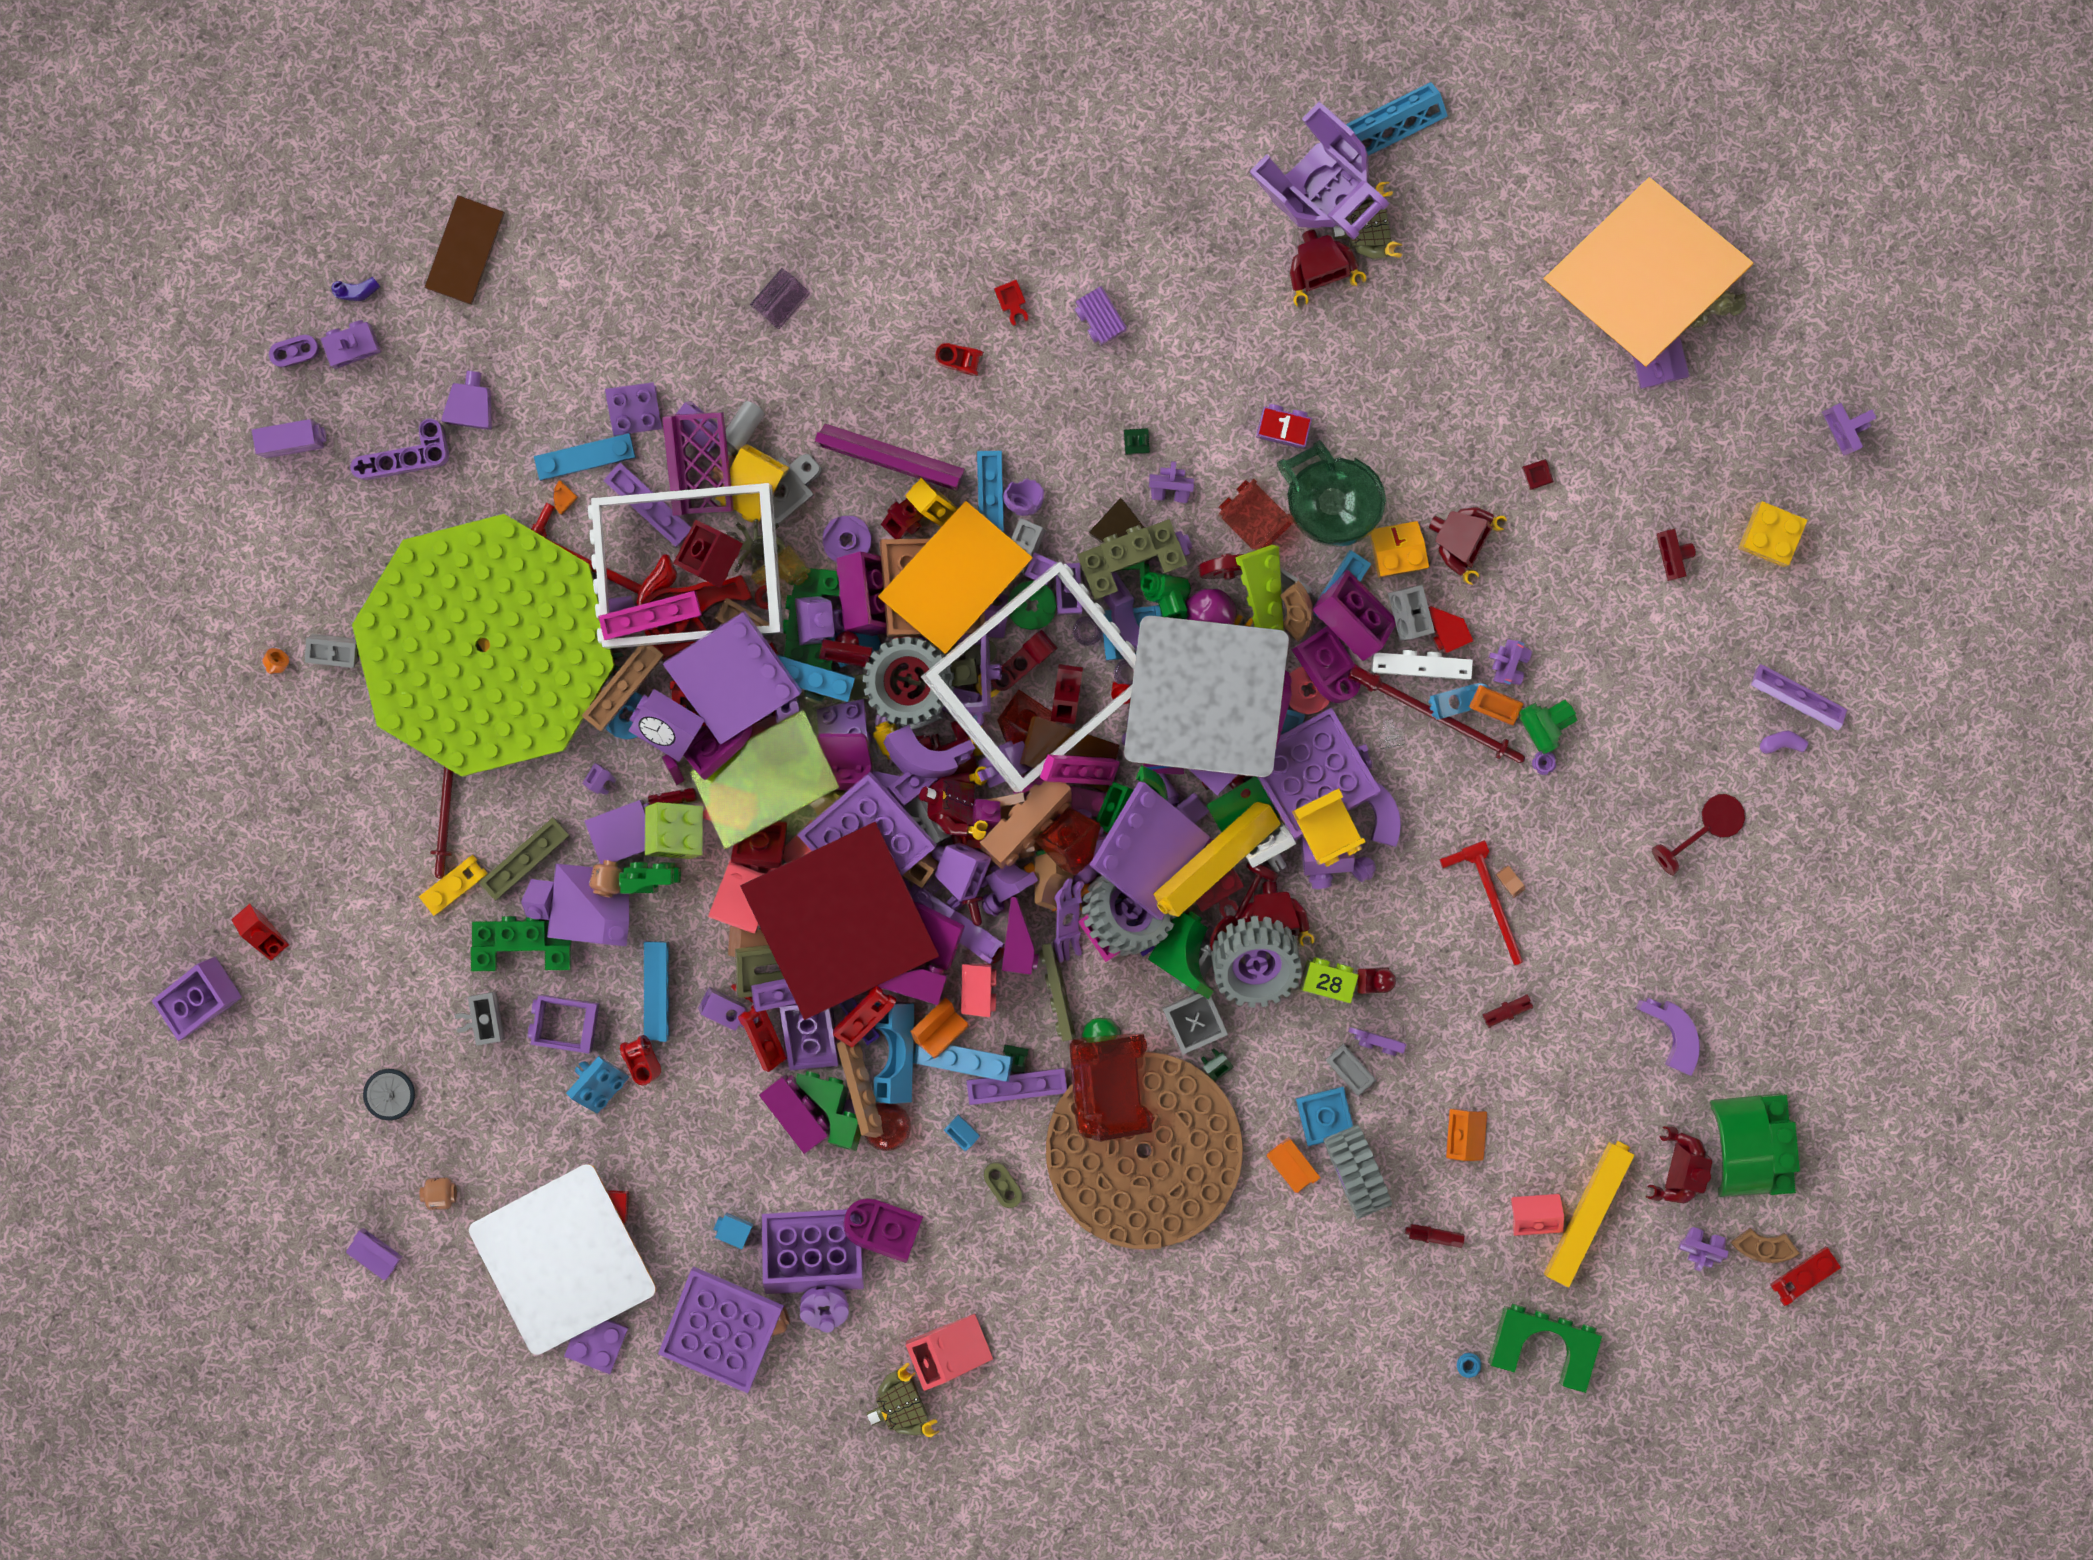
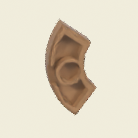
M1298 580L1284 590L1280 596L1287 608V616L1283 626L1299 642L1311 627L1313 606L1306 589Z
M1749 1228L1730 1242L1740 1253L1760 1262L1779 1263L1790 1260L1800 1254L1785 1233L1776 1237H1763Z

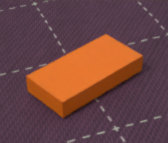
M1479 685L1469 707L1514 726L1524 703Z

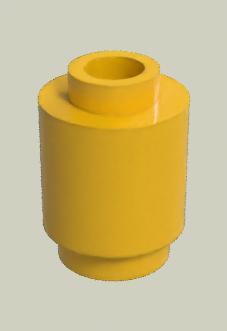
M885 721L875 727L876 731L873 732V736L882 754L886 755L887 759H891L883 742L888 734L898 729L895 723L890 724L889 721Z

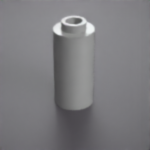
M745 401L725 429L729 456L738 454L740 448L747 443L765 416L763 410L752 402Z

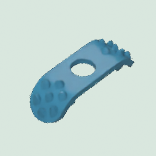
M1476 683L1430 696L1428 703L1432 704L1430 710L1434 711L1432 716L1438 720L1473 710L1469 705L1479 685L1489 687L1484 683ZM1452 695L1456 696L1459 700V707L1457 709H1453L1449 704V698Z

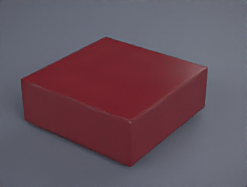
M1546 459L1522 467L1529 490L1554 482Z

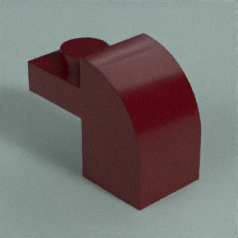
M1058 665L1050 721L1075 724L1083 667Z

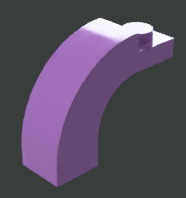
M909 725L888 734L883 742L889 754L899 766L914 775L925 778H941L954 774L958 765L968 761L975 749L970 739L946 751L929 750L919 743Z
M1377 783L1381 793L1367 800L1375 814V825L1371 840L1397 847L1401 828L1399 810L1391 794L1382 785Z
M1650 998L1646 1002L1639 1000L1636 1009L1662 1020L1672 1033L1673 1045L1665 1065L1692 1076L1698 1061L1700 1046L1697 1030L1690 1017L1680 1007L1669 1001H1666L1663 1009H1661V1003Z

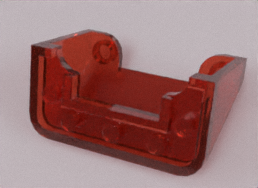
M1133 1033L1086 1037L1071 1041L1070 1059L1076 1126L1082 1137L1101 1142L1152 1132L1153 1114L1147 1107L1141 1105L1137 1058L1143 1057L1147 1050L1144 1034Z

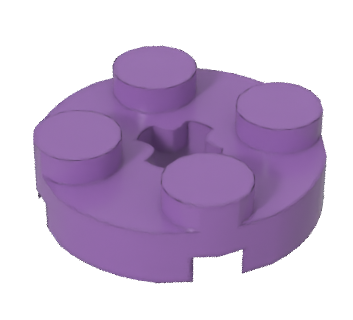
M841 516L831 520L825 527L823 546L826 554L836 563L838 557L860 551L865 553L870 551L872 536L867 525L861 519L855 516ZM851 534L853 536L851 540L854 543L851 546H842L841 536Z
M825 1286V1289L818 1290L817 1287L811 1288L801 1297L800 1318L809 1326L820 1329L822 1332H832L835 1327L843 1324L848 1317V1298L843 1291L833 1286ZM826 1305L829 1306V1309H827V1310H822V1309H820V1306H821V1307H825Z

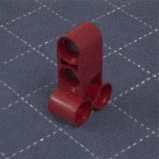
M1043 630L1034 634L1022 645L1023 647L1001 666L1002 673L1007 674L1010 681L1008 685L1004 686L999 683L998 679H992L991 684L996 690L1006 691L1013 687L1036 665L1043 662L1058 649ZM1018 657H1024L1027 660L1028 666L1026 669L1022 670L1017 667L1016 660Z

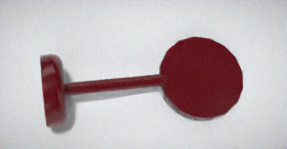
M1717 794L1709 798L1701 812L1704 827L1673 851H1670L1662 844L1654 846L1651 849L1652 854L1662 869L1669 875H1675L1680 868L1675 856L1707 832L1719 838L1731 837L1737 834L1743 827L1745 811L1742 804L1735 797L1728 794Z
M1247 862L1246 868L1256 874V877L1235 916L1229 915L1223 918L1214 929L1210 941L1211 951H1213L1214 940L1218 941L1217 935L1221 931L1227 933L1226 926L1231 923L1235 927L1238 926V920L1241 918L1261 879L1275 882L1279 877L1277 873L1261 864L1252 868L1250 863Z

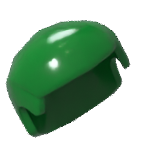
M1110 1018L1092 1019L1084 1026L1082 1032L1084 1046L1094 1054L1103 1055L1111 1053L1119 1046L1122 1038L1120 1027Z

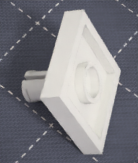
M1279 820L1281 825L1245 856L1252 868L1265 861H1268L1271 870L1275 873L1280 871L1275 861H1277L1281 869L1286 867V863L1280 853L1296 845V842L1281 820Z

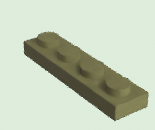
M552 817L479 883L497 901L570 836L569 833Z
M1045 943L1042 945V950H1040V959L1042 964H1046L1048 974H1045V982L1047 988H1051L1053 998H1050V1004L1053 1013H1057L1056 1031L1059 1037L1062 1036L1063 1042L1076 1038L1061 965L1055 952L1054 943Z

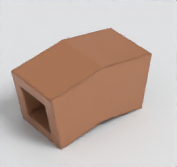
M1507 865L1495 874L1513 898L1525 890L1524 884L1510 866Z

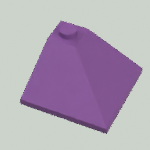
M556 864L547 937L627 946L629 894H613L612 898L596 895L589 886L593 867Z

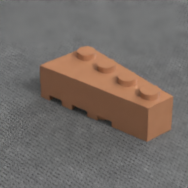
M1046 781L1041 785L1035 783L1029 790L1030 793L1026 797L1027 800L1024 803L1018 802L1008 815L1010 818L1008 820L1002 819L980 842L981 850L990 856L1001 869L1006 865L1008 867L1013 865L1019 858L1018 854L1023 848L1029 849L1036 842V836L1042 831L1044 833L1053 826V820L1059 814L1061 816L1065 815L1072 807V792L1066 783Z

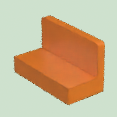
M944 998L911 1030V1034L916 1044L930 1056L937 1058L969 1025L968 1022L955 1012L953 1004L947 998Z
M1450 1109L1446 1158L1462 1161H1483L1487 1112Z
M1289 1137L1266 1155L1295 1193H1298L1309 1183H1315L1320 1179V1176Z

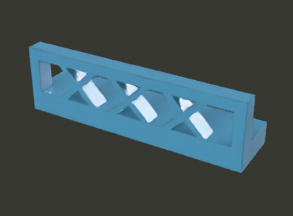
M1430 82L1346 125L1355 133L1360 141L1367 138L1373 139L1371 145L1366 148L1369 156L1448 117L1440 92ZM1435 104L1438 105L1439 112L1431 116L1425 115L1429 107ZM1411 116L1417 117L1413 125L1409 127L1404 126L1407 118ZM1389 127L1395 128L1391 136L1387 138L1382 137L1385 129Z
M644 942V1035L649 1040H659V1042H667L669 1040V942Z

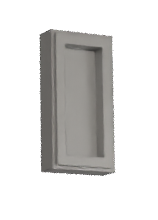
M1344 1044L1325 1059L1358 1097L1377 1081Z

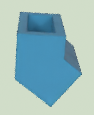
M959 1114L944 1129L964 1151L968 1150L980 1137V1134Z

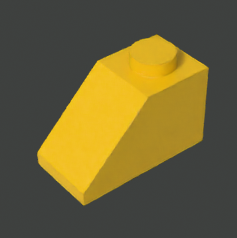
M920 478L905 495L921 514L940 527L958 510L951 501L923 478Z

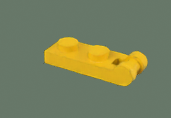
M474 855L468 857L419 896L433 916L437 915L488 875L487 871L484 868L481 869L477 864L478 860ZM468 868L473 873L470 879L464 874V871Z

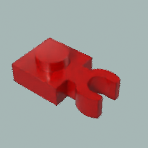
M1017 279L994 288L1002 311L1010 310L1011 325L1013 327L1016 326L1014 317L1018 314L1022 315L1025 322H1027L1028 314L1020 308L1026 301Z

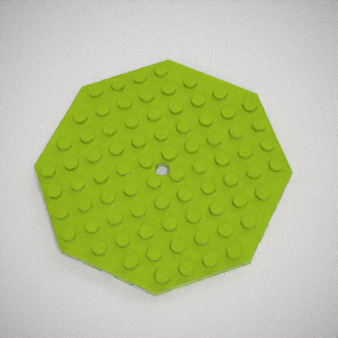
M506 514L403 539L352 623L376 725L461 777L565 751L584 719L582 717L583 713L596 699L615 667L611 649L603 648L602 643H599L597 638V629L601 628V625L596 617L595 605L599 604L598 594L594 592L590 564ZM482 638H486L490 642V647L486 652H480L477 648V642Z

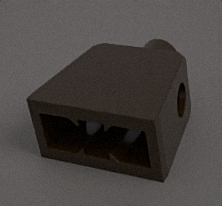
M1119 498L1089 531V535L1104 543L1103 539L1108 536L1117 534L1119 538L1127 535L1126 530L1137 525H1140L1141 529L1145 527L1124 500Z

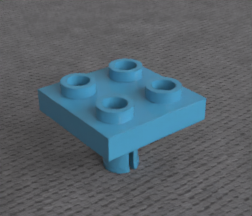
M600 1056L591 1065L586 1061L578 1064L583 1071L579 1067L575 1068V1073L580 1078L566 1093L572 1100L596 1114L607 1105L608 1101L623 1087L629 1078L626 1072Z

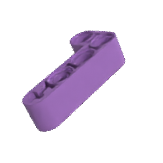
M434 419L423 420L419 426L421 445L356 457L350 465L352 474L362 480H371L445 465L449 459V451L443 425ZM435 424L438 428L436 435L428 437L426 434L427 427ZM434 449H441L442 457L438 461H432L431 453ZM416 453L418 457L417 463L409 466L407 464L408 455ZM388 457L392 458V468L384 470L382 466L383 461ZM362 463L368 466L375 465L376 469H365V474L358 471L362 467Z

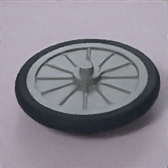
M379 1070L369 1077L364 1086V1104L368 1111L378 1119L386 1121L397 1120L405 1116L414 1104V1085L410 1078L399 1070Z

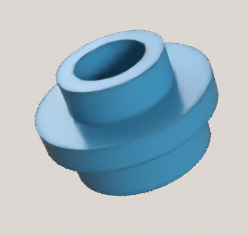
M1464 1353L1457 1360V1370L1463 1377H1475L1481 1370V1361L1473 1353ZM1466 1361L1473 1362L1471 1369L1464 1367Z

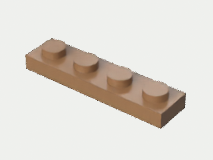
M652 645L639 646L587 708L582 717L599 731L603 732L663 659L664 655Z
M841 1041L837 1043L861 1136L876 1138L884 1133L881 1126L882 1120L878 1115L875 1104V1095L871 1090L869 1073L863 1061V1051L859 1043L851 1048Z

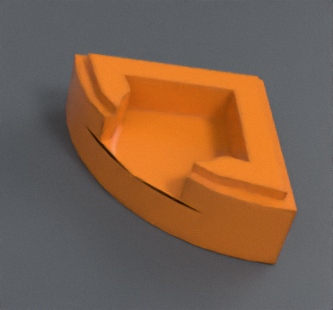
M559 480L554 488L553 499L556 510L562 515L578 497Z

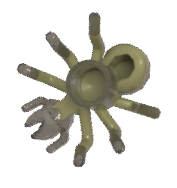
M754 519L753 539L750 537L746 527L737 522L736 527L742 530L747 540L743 541L736 532H726V534L734 536V539L743 543L740 551H747L739 558L734 571L739 572L744 560L751 553L753 557L752 576L756 577L757 560H765L763 534L758 536V519ZM775 523L776 530L779 527L778 523ZM776 535L777 556L779 557L785 551V543L781 537Z

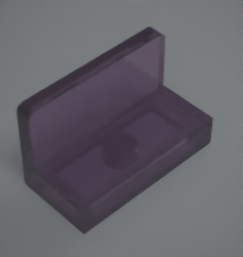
M781 268L750 303V306L765 317L775 328L780 329L810 295V292L794 276Z

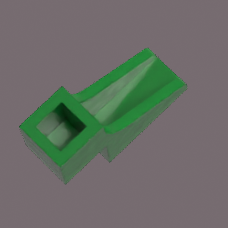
M806 1071L805 1075L797 1073L796 1083L829 1117L830 1135L828 1143L857 1152L861 1132L856 1114L844 1111V1115H842L849 1088L843 1085V1080L829 1077L828 1081L820 1079L819 1074Z

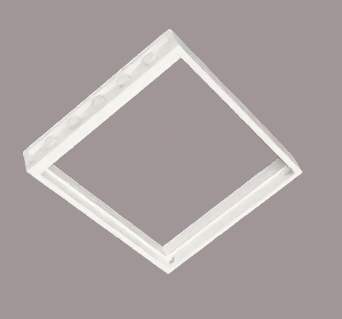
M763 483L591 498V505H588V516L590 520H593V530H590V541L592 545L595 544V554H592V567L597 571V579L593 581L594 592L598 594L599 604L595 605L597 619H599L598 616L609 613L601 507L760 493L770 625L757 626L763 636L783 634L772 485ZM598 628L597 638L598 642L602 643L603 648L609 649L693 642L701 639L713 630L604 640L602 629Z
M1061 562L1049 568L921 676L1014 792L1022 791L1041 775L1046 758L1022 778L938 674L1055 575L1061 579L1134 670L1136 650L1133 645L1122 639L1119 635L1121 632L1116 624L1106 619L1103 608L1097 602L1093 603L1088 596L1089 591L1081 583L1078 584L1072 577L1074 573L1071 568ZM1132 685L1050 755H1064L1131 697Z

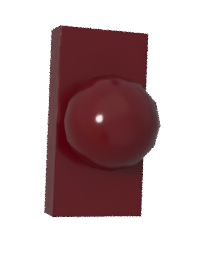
M843 631L838 634L835 641L823 639L819 658L865 667L866 663L870 661L872 648L859 646V639L855 633Z
M1388 967L1358 968V993H1388L1396 985V976Z

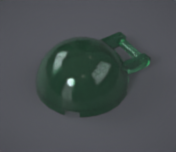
M1318 440L1313 443V447L1286 461L1282 459L1277 462L1280 473L1289 484L1287 502L1290 516L1296 527L1313 542L1328 547L1349 546L1369 536L1381 521L1386 504L1384 486L1373 469L1357 458H1354V461L1341 457L1334 459L1323 442ZM1317 455L1319 456L1321 461L1308 465L1295 475L1292 468Z

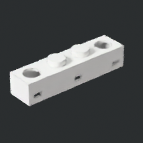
M1403 650V654L1375 653L1372 655L1371 673L1471 680L1473 660L1443 658L1442 653L1427 652V656H1417L1418 651Z

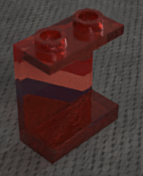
M1255 479L1250 483L1245 480L1236 489L1239 494L1233 500L1228 497L1219 506L1221 511L1218 514L1253 551L1273 544L1296 521L1290 514L1287 515L1256 484L1257 481Z

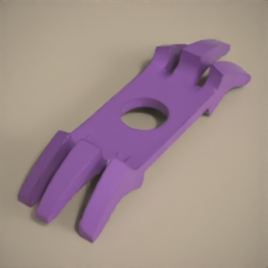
M1072 878L1065 881L1063 887L1054 898L1057 903L1056 939L1053 940L1059 962L1064 961V959L1066 961L1070 960V941L1075 954L1078 956L1082 955L1079 944L1081 933L1079 932L1078 921L1079 903H1082L1081 889L1084 886V881H1078L1071 888ZM1072 913L1073 918L1071 922L1063 925L1064 917Z

